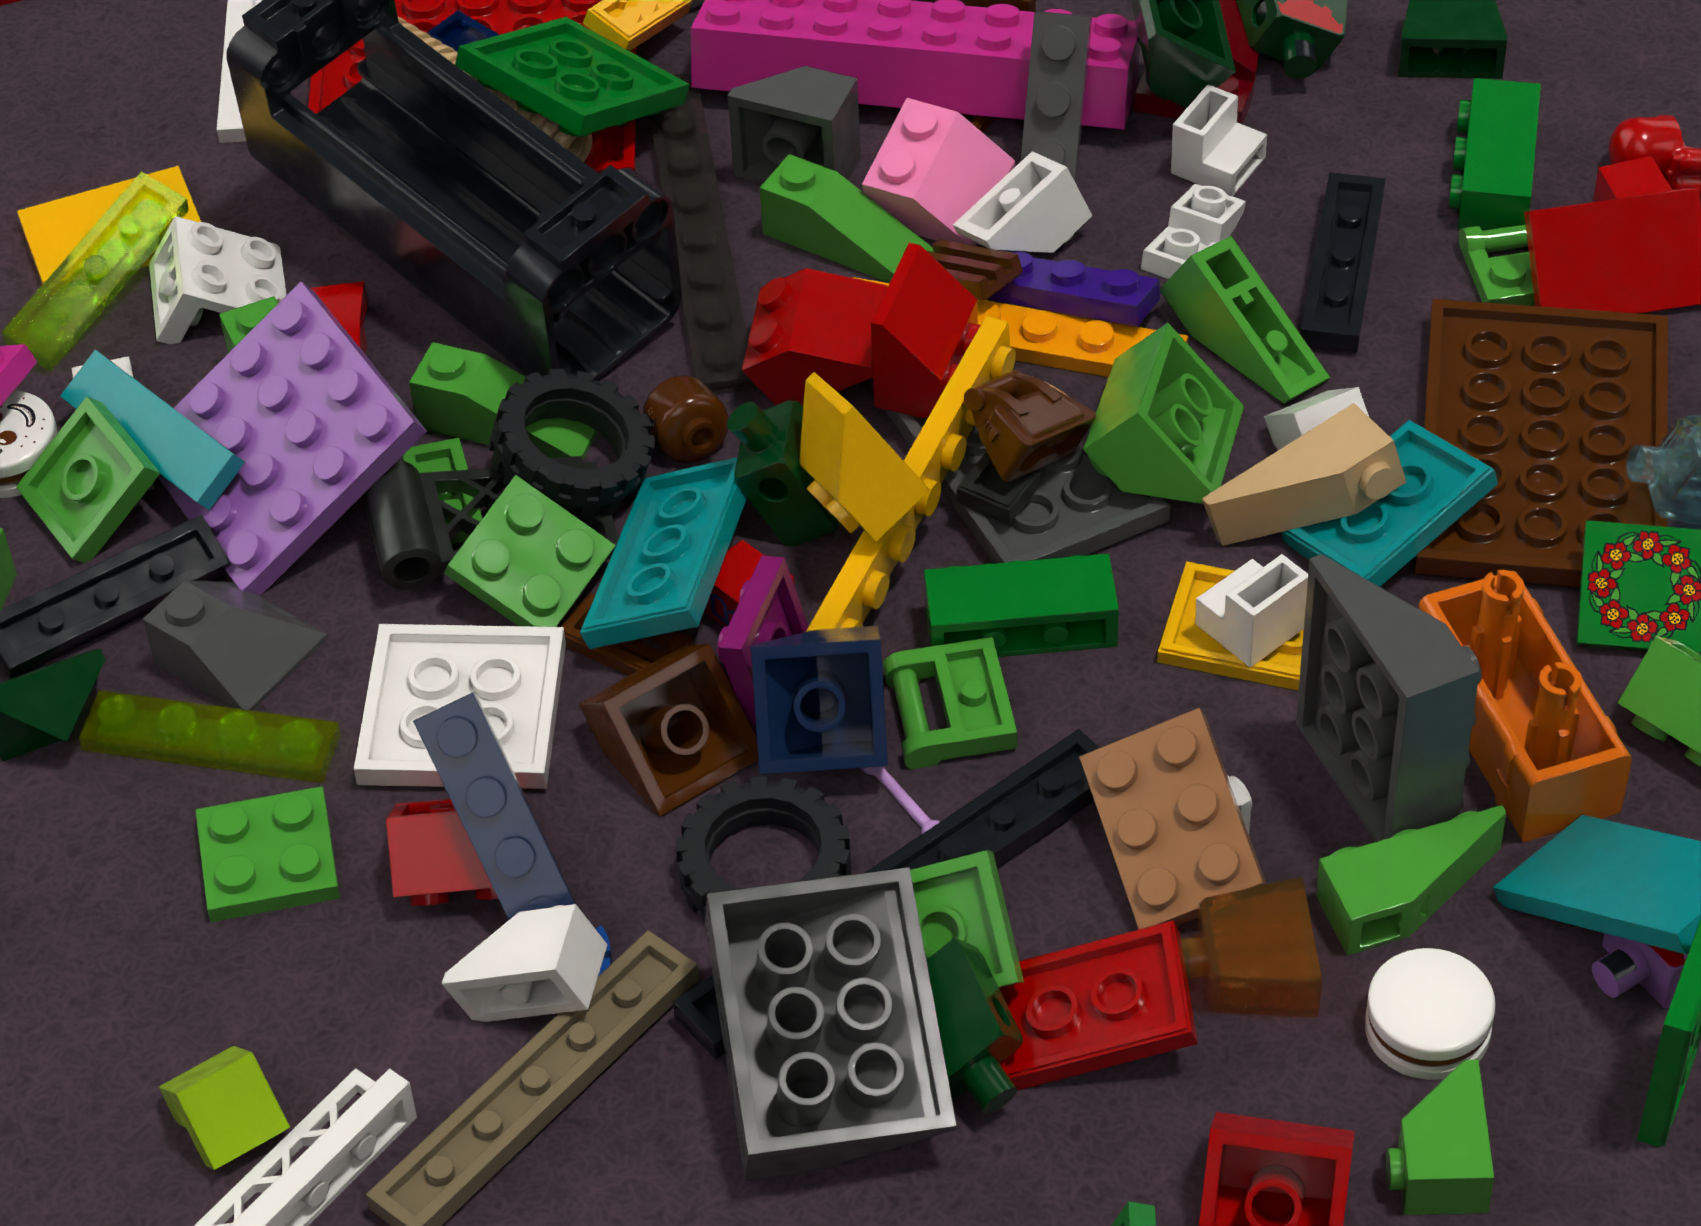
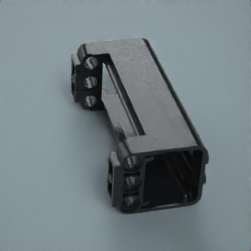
M262 0L242 15L244 26L231 39L227 48L226 59L251 156L528 376L539 372L541 376L548 375L551 369H565L566 374L576 375L577 371L593 374L592 379L597 381L674 317L682 301V288L671 198L633 169L624 168L617 170L610 165L601 173H597L401 25L398 20L395 0ZM363 39L365 59L357 66L358 74L363 78L355 86L317 114L291 95L292 90Z

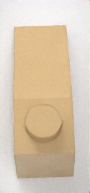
M1353 403L1202 498L1216 539L1222 546L1355 515L1405 484L1406 479L1394 440Z

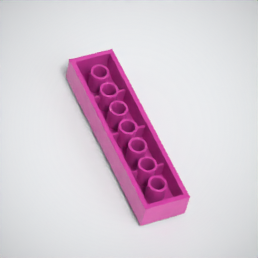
M705 0L691 26V88L731 91V89L808 66L857 78L859 104L902 108L906 98L957 111L960 114L1024 120L1034 12L1019 11L1017 7L1009 4H995L988 8L965 6L959 0H938L934 3L911 0ZM1049 9L1044 11L1052 13L1072 14L1071 12L1063 9ZM1103 14L1097 18L1092 17L1082 126L1125 129L1138 81L1140 44L1138 42L1135 21H1128L1124 16Z

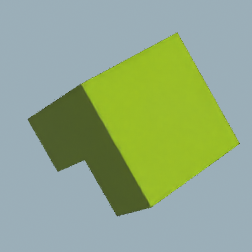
M236 1046L224 1050L158 1086L174 1119L180 1126L187 1129L202 1160L207 1167L213 1170L290 1128L253 1052Z

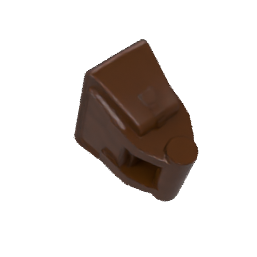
M1017 370L967 389L964 394L965 405L972 411L980 439L999 476L1006 482L1015 480L1073 454L1096 418V413L1093 410L1051 387L1040 378L1024 375Z

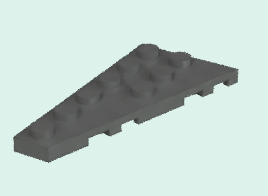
M873 378L865 380V384L874 395ZM885 410L909 446L912 447L927 419ZM976 426L973 427L966 439V451L959 468L954 472L949 470L941 484L942 492L993 563L1063 558L1075 555L1085 556L1170 521L1171 505L1160 497L1151 496L1147 498L1144 495L1122 492L1109 477L1102 476L1094 469L1089 458L1083 454V445L1080 443L1073 454L1036 470L1040 472V487L1010 525L957 503V487L986 452Z

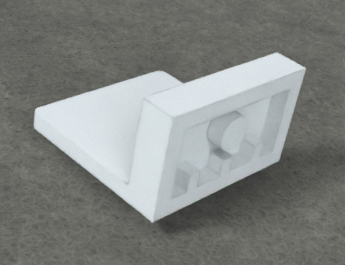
M175 216L149 262L156 341L166 344L180 343L189 326L195 327L199 323L204 308L223 313L275 296L279 303L286 296L281 250L277 244L259 237H249L220 229L205 222H195Z

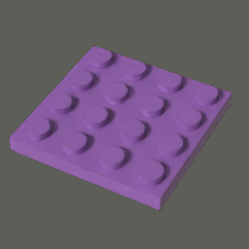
M301 281L174 407V409L245 461L244 465L210 510L197 503L161 474L158 478L189 520L202 514L231 562V565L225 570L238 588L242 591L261 595L381 478L427 430L318 295Z

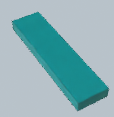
M97 350L93 351L60 395L61 398L76 409L86 396L103 402L158 469L160 474L208 510L212 508L245 463V461Z

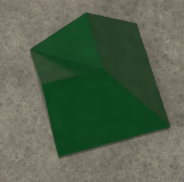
M101 648L84 652L0 683V758L2 762L60 740L67 742L105 662Z

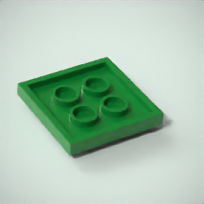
M568 17L461 45L458 47L455 62L458 68L475 77V80L485 88L500 91L516 100L517 106L521 109L541 114L557 123L558 128L562 132L576 137H586L592 132L611 126H621L628 121L647 115H656L663 110L685 104L689 83Z

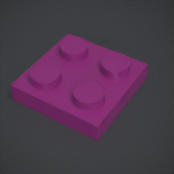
M761 556L751 579L747 580L742 586L739 604L729 625L721 630L718 638L717 652L719 660L725 665L734 689L733 691L753 731H756L751 645L804 633L809 627L785 557Z

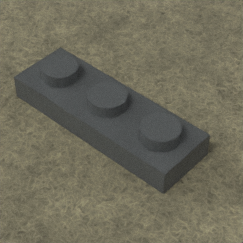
M1036 11L1034 12L1021 161L1033 151L1066 166L1076 183L1092 16Z

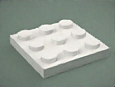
M379 624L354 764L357 785L444 787L413 721L475 691L521 788L547 789L566 647L564 627Z

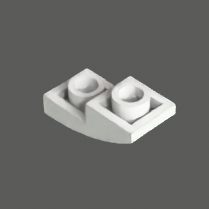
M1194 184L1171 206L1168 227L1143 250L1141 270L1169 279L1191 255L1231 235L1244 212L1246 201L1229 196L1218 187Z

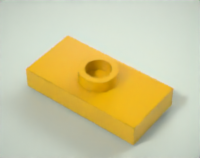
M602 0L587 10L583 24L593 32L631 51L688 14L693 0Z

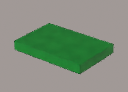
M1701 919L1663 1024L1637 1137L1638 1141L1660 1148L1661 1145L1665 1146L1701 1041Z

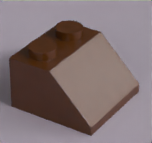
M710 643L684 645L579 703L603 754L658 816L664 815L758 761L757 737Z

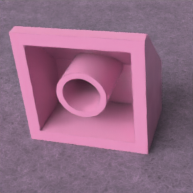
M906 98L862 183L863 193L916 235L936 241L941 239L975 246L977 242L958 234L953 224L1015 168L1016 165L1012 157L959 112Z

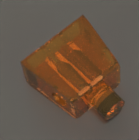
M1303 877L1206 897L1198 903L1197 937L1181 938L1187 978H1204L1210 1012L1319 1017L1322 977Z

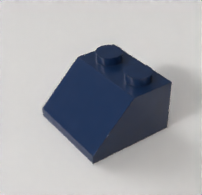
M878 626L812 630L751 645L759 774L888 766L881 640Z

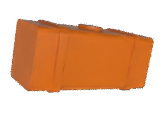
M1498 570L1495 576L1490 572L1484 579L1424 596L1419 602V609L1445 623L1462 647L1468 646L1474 652L1480 664L1482 679L1477 685L1474 707L1476 722L1471 728L1469 751L1494 792L1497 806L1503 805L1506 815L1523 842L1563 831L1581 815L1603 819L1619 814L1623 807L1632 757L1619 738L1614 724L1601 709L1583 680L1581 673L1575 667L1544 617L1542 608L1537 600L1531 596L1516 571Z

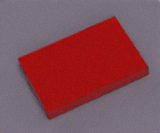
M1699 187L1524 211L1535 306L1644 313L1701 304V202Z
M1174 920L1019 961L1024 983L1000 988L1023 1037V1043L1020 1048L1000 1063L1017 1090L1198 1044L1181 936Z

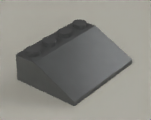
M1322 554L1310 558L1296 725L1375 842L1391 838L1398 832L1406 829L1418 830L1452 820L1460 814V809L1464 807L1463 786L1466 768L1470 765L1468 750L1471 728L1476 722L1474 711L1477 685L1482 679L1481 668L1476 655L1468 646L1462 647L1445 623Z
M909 867L707 894L705 928L745 1181L816 1171L956 1130V1119Z

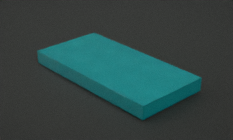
M738 457L643 479L580 631L589 649L699 626L747 500L746 495L737 485L734 476Z
M1581 815L1492 888L1498 902L1506 908L1687 954L1701 919V841Z

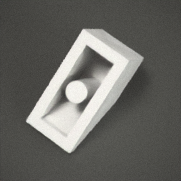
M1032 151L960 217L953 226L958 234L989 249L1054 253L1062 244L1073 237L1074 233L1092 217V214L1068 168Z
M576 904L518 912L449 969L444 975L442 985L466 1014L476 1021L490 1022L588 1010L608 944Z

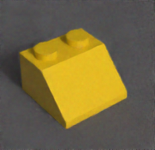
M814 372L805 380L799 464L814 479L806 489L849 533L852 534L860 526L877 542L930 489L856 408Z

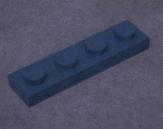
M475 691L413 721L508 919L510 920L518 912L551 908L557 905H577Z

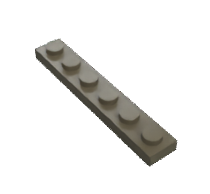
M647 930L598 976L588 1010L559 1013L366 1194L369 1210L390 1226H442L673 1005V1001L685 994L699 980L698 964Z

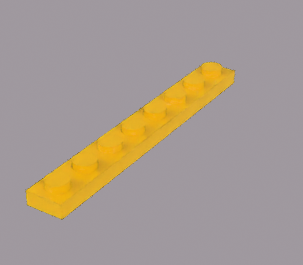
M986 315L904 459V462L926 484L930 491L877 542L865 530L862 532L806 632L819 629L863 627V622L871 608L878 609L884 602L889 588L890 574L897 562L904 563L908 559L915 542L917 526L923 516L929 517L933 514L940 499L941 484L949 470L956 471L963 460L966 451V439L973 427L976 426L972 411L967 408L964 402L966 390L1009 373L1014 368L1016 351L1010 348L1009 324L1007 321Z

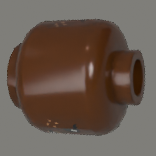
M686 375L676 376L661 382L648 395L643 406V414H647L652 425L649 435H653L655 443L675 461L691 463L705 459L723 444L728 433L727 422L729 416L724 404L701 380Z

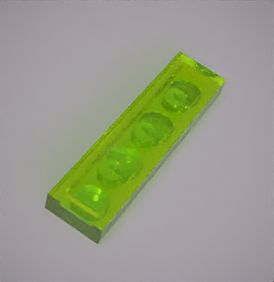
M140 172L2 331L4 343L6 345L25 344L38 361L37 363L52 371L156 250L174 217L183 218L189 211L187 198L145 173Z
M99 690L79 740L84 751L324 783L341 732L339 722Z

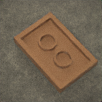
M1200 708L1079 756L1138 929L1173 920L1176 926H1179L1268 890L1207 718Z

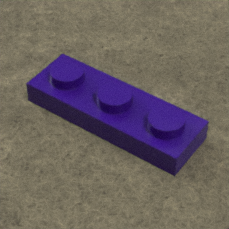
M1013 251L1010 253L1018 254L1023 272L1016 279L986 299L1138 327L1160 300V279L1140 276L1136 272L1127 269L1110 271L1087 267L1081 262L1074 260L1057 262L1034 258L1026 252Z

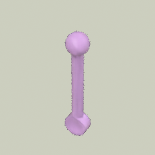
M885 766L861 768L865 774L874 775L922 828L921 834L940 822L938 820H931L887 772Z

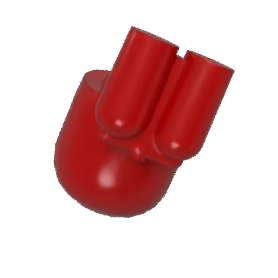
M1661 114L1657 117L1628 118L1614 129L1608 146L1611 164L1652 156L1672 190L1699 187V194L1701 196V148L1685 146L1680 126L1674 116Z

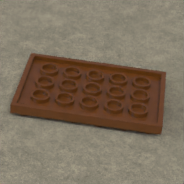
M1432 299L1424 429L1493 468L1498 485L1416 555L1415 574L1484 579L1490 572L1495 576L1498 570L1516 571L1525 583L1580 587L1584 525L1586 520L1668 527V456L1653 462L1627 461L1628 454L1634 445L1657 446L1651 453L1650 461L1668 437V316Z

